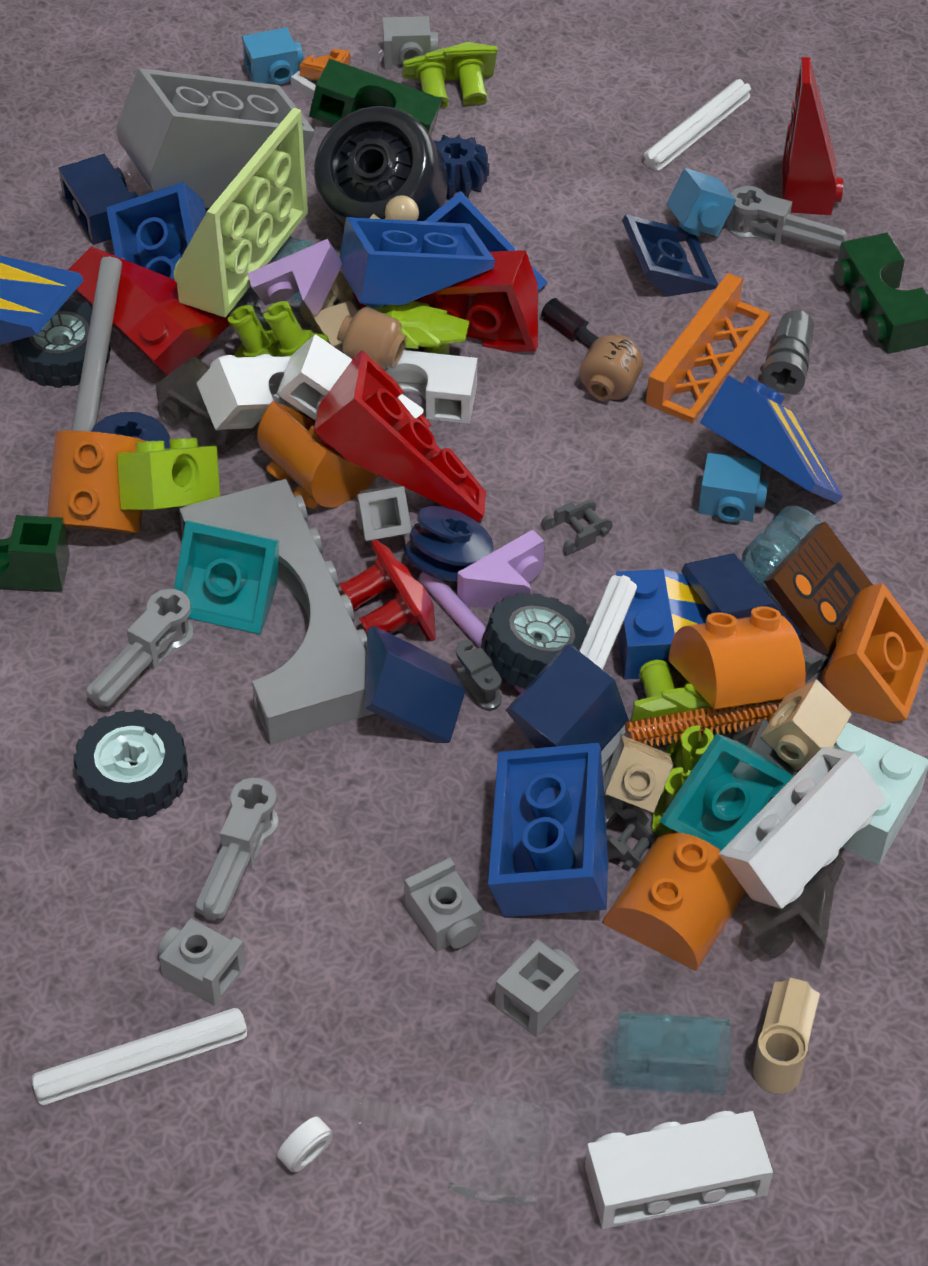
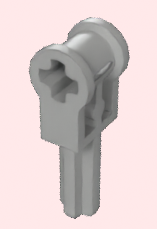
M741 186L734 189L731 193L736 202L733 206L732 216L727 221V228L734 236L745 239L757 238L778 245L786 237L834 252H839L841 242L846 241L847 233L843 229L791 215L792 201L767 195L763 190L754 186ZM742 221H744L743 229L740 228V223Z
M164 589L150 597L147 602V610L127 630L129 644L87 687V696L93 700L96 706L100 708L110 706L146 667L155 670L174 649L183 647L190 642L193 637L194 628L187 619L191 612V603L185 593L176 589Z
M252 777L243 779L231 790L230 803L232 808L220 832L221 849L195 905L196 911L204 915L207 920L215 921L225 917L246 867L253 866L264 840L272 836L278 828V816L273 810L277 801L275 788L270 782L262 778Z

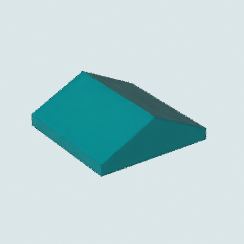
M187 520L184 527L174 589L185 593L190 600L191 612L188 618L261 634L277 587L279 540Z
M716 733L660 821L663 825L679 833L703 839L722 851L794 776L746 745Z

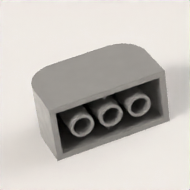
M138 68L118 120L117 138L153 192L184 182L204 200L205 208H210L288 113L297 107L279 85ZM302 115L305 156L315 130Z

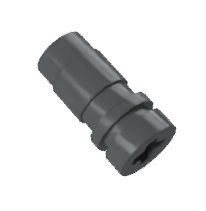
M798 310L789 311L781 317L779 326L776 329L772 348L767 353L762 380L765 385L777 392L793 395L799 392L805 385L814 322L809 314Z

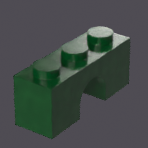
M329 58L316 84L308 117L334 125L346 115L363 108L375 106L392 107L412 115L427 129L431 136L442 98Z
M888 232L841 242L838 261L834 263V276L840 286L845 285L850 292L854 311L857 314L863 313L866 318L871 339L874 342L880 341L887 354L928 345V294L923 287L912 290L895 289L900 286L905 258Z
M16 515L11 537L0 539V588L63 590L70 557L63 517Z

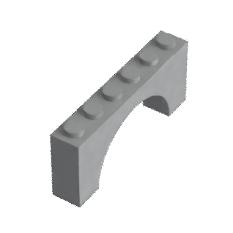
M279 480L180 507L182 536L185 522L191 520L279 540L278 581L297 597L307 613L310 622L308 631L297 652L274 672L252 681L254 708L269 744L272 745L375 714L365 709L367 635L363 629L356 630L353 624L355 616L351 601L347 594L340 596L337 589L339 582L335 567L331 560L324 562L321 555L323 554V546L316 527H308L306 523L308 521L307 510L301 495H293L287 480Z

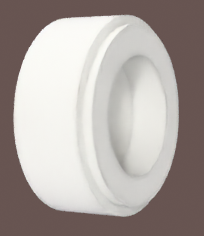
M318 1116L313 1117L300 1125L284 1141L278 1150L277 1157L291 1172H299L326 1150L332 1140L333 1132Z

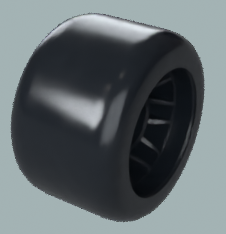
M375 106L363 108L346 115L327 132L316 154L314 179L317 191L326 208L343 229L346 217L370 218L374 214L380 219H385V207L396 196H408L416 202L419 209L417 221H425L445 203L448 191V172L444 158L427 129L416 118L402 110L392 107Z

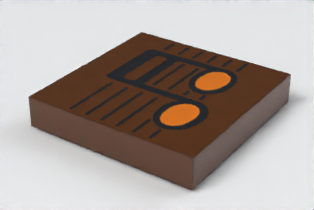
M826 521L815 525L763 581L811 646L822 655L831 653L836 647L837 634L843 629L855 596L864 588L873 585Z

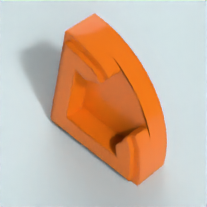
M332 49L330 50L331 55L317 58L311 55L299 65L300 76L319 80L329 58L349 65L351 62L350 51Z

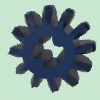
M460 134L455 138L442 135L441 141L433 140L446 164L448 172L447 193L450 199L460 191L467 198L471 190L481 192L482 186L487 182V177L490 174V163H488V154L486 153L485 146L477 144L475 137L462 139Z

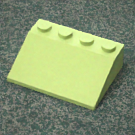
M293 108L206 212L184 254L175 266L174 280L177 282L180 303L226 318L251 286L247 273L267 265L308 214L302 114L300 109Z

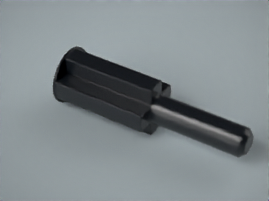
M552 298L543 307L541 319L572 342L580 339L590 347L599 338L586 328L589 324L587 320L558 298Z

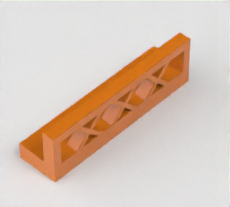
M727 273L648 377L646 405L691 424L696 421L727 376L732 372L770 320L771 313L740 301L743 278ZM737 312L754 319L755 322L752 326L734 329L730 319ZM731 339L735 347L733 352L714 354L711 347L713 342ZM712 365L716 374L713 378L695 381L691 372L693 368ZM692 391L696 402L690 409L669 401L674 394Z

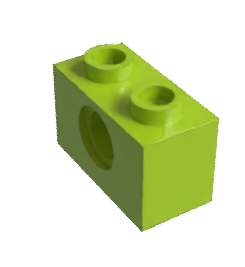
M197 438L169 439L170 448L164 449V441L135 442L136 451L117 453L121 510H154L187 506L220 497L217 446H198Z

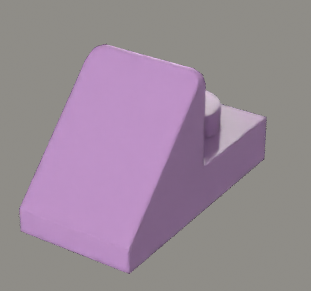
M326 239L251 271L247 275L252 289L265 305L287 301L294 293L300 291L306 306L314 316H317L338 275L342 262L329 240Z
M531 530L458 572L457 596L466 606L493 609L494 605L497 602L500 603L502 598L506 596H516V593L531 594L529 582L533 581L539 575L541 569H543L544 540L534 530Z

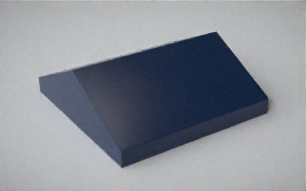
M625 214L622 222L645 276L667 297L717 288V280L696 235L690 234L679 227ZM681 241L687 242L702 277L694 275L687 260L686 252L681 247Z
M735 553L684 564L681 570L682 574L712 613H727L739 619L751 617L753 608L761 606L771 607L778 610L781 616L791 623L798 637H800L802 632L762 582Z
M373 625L367 630L365 709L436 743L451 742L466 692L451 664Z
M571 644L565 645L506 709V712L534 748L599 743L602 751L625 723L629 721L615 679Z

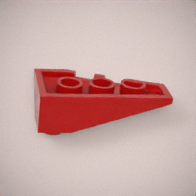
M802 57L795 89V102H792L791 123H788L782 158L783 199L792 201L791 213L832 215L834 202L841 203L843 178L836 177V159L811 58Z
M91 246L68 269V271L80 273L84 281L76 291L93 306L101 259L103 257H115L122 262L112 326L170 380L181 374L230 325L228 322L229 315L225 318L180 303L177 282L174 279Z
M526 250L490 252L495 259L493 269L414 300L429 304V307L446 310L449 315L469 321L466 337L483 340V347L506 352L537 350L538 283ZM352 292L359 310L365 308L366 305L360 303L354 292Z
M361 350L355 355L318 406L314 431L317 433L320 441L327 448L335 449L346 460L400 486H404L442 506L459 511L476 522L484 518L486 491L451 449L443 448L441 450L437 446L435 438L429 429L431 426L429 421L423 414L414 418L398 398L404 393L401 387Z

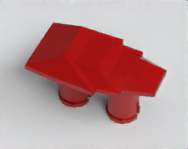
M376 539L373 540V545L371 546L377 554V558L374 559L376 564L346 582L339 584L344 594L348 595L354 610L389 588L392 591L398 590L394 593L396 598L366 616L359 618L366 632L374 625L391 634L411 622L413 626L415 624L419 625L428 641L436 640L434 604L424 585L412 577L407 567L396 560L388 547Z

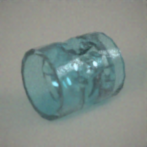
M787 506L781 509L767 524L764 532L757 535L744 549L742 562L764 585L763 581L815 525L820 524L821 521L808 510L798 506Z

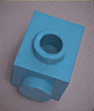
M287 27L242 36L244 66L251 82L284 84L291 81V76L299 72V65L304 60L302 47L299 41H293Z
M684 168L666 204L680 221L679 226L686 232L700 236L702 232L718 236L736 199L719 178Z
M707 453L698 514L718 516L727 522H738L740 520L753 522L755 507L764 508L768 488V481L760 479L762 461Z

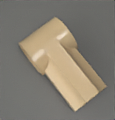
M789 977L785 981L774 982L753 1062V1076L756 1082L764 1090L771 1093L783 1094L791 1092L798 1086L802 1078L808 1044L820 998V993L813 990L806 981ZM773 1057L782 1058V1059L787 1060V1061H786V1062H785V1061H778V1060L774 1059Z

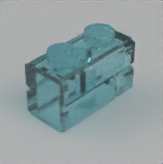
M619 1012L615 1038L614 1089L693 1094L695 1089H698L701 1095L725 1096L731 1062L730 1019Z

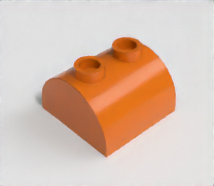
M272 401L261 418L257 433L260 448L272 459L266 469L279 480L286 479L288 483L291 479L294 480L298 486L293 495H301L306 506L312 509H316L318 505L327 508L339 507L356 497L357 494H360V491L366 490L376 479L377 474L346 460L335 449L327 448L314 431L316 422L314 419L303 412Z
M56 431L47 517H63L65 527L139 534L143 510H121L117 453L136 451L135 442H145V440L101 432Z
M884 583L866 587L855 596L843 629L837 634L836 647L829 665L823 670L822 680L824 687L847 710L885 722H898L907 720L928 661V643Z
M756 607L752 609L751 617L739 619L727 613H711L707 616L706 623L683 626L673 637L668 661L714 709L784 699L786 695L805 686V659L799 637L791 623L774 608Z
M679 832L665 833L654 841L606 914L603 924L697 971L745 895V889L719 855L721 850L693 835Z

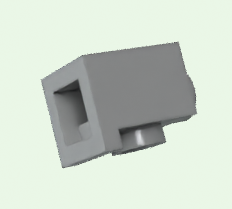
M429 16L383 17L385 70H392V65H400L405 60L438 50V32H430Z
M392 485L360 491V494H357L358 502L355 503V515L359 530H363L365 541L411 532L404 486Z
M450 857L404 880L405 907L436 952L450 945L453 948H461L475 939L479 930L482 929L483 909L455 871V864Z
M190 918L182 930L176 927L170 928L162 938L158 948L162 977L213 1006L218 1004L246 968L242 940L236 937L230 940Z
M537 939L496 981L495 1007L537 1038L550 1020L578 992L580 969L576 967L573 960L566 953L559 949L552 950Z

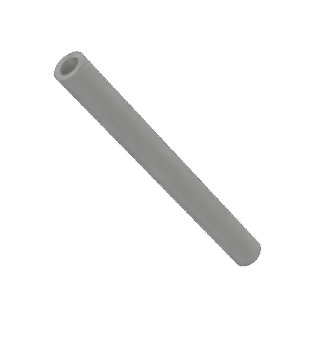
M103 257L100 261L72 426L73 431L91 432L97 421L122 270V262L115 257Z

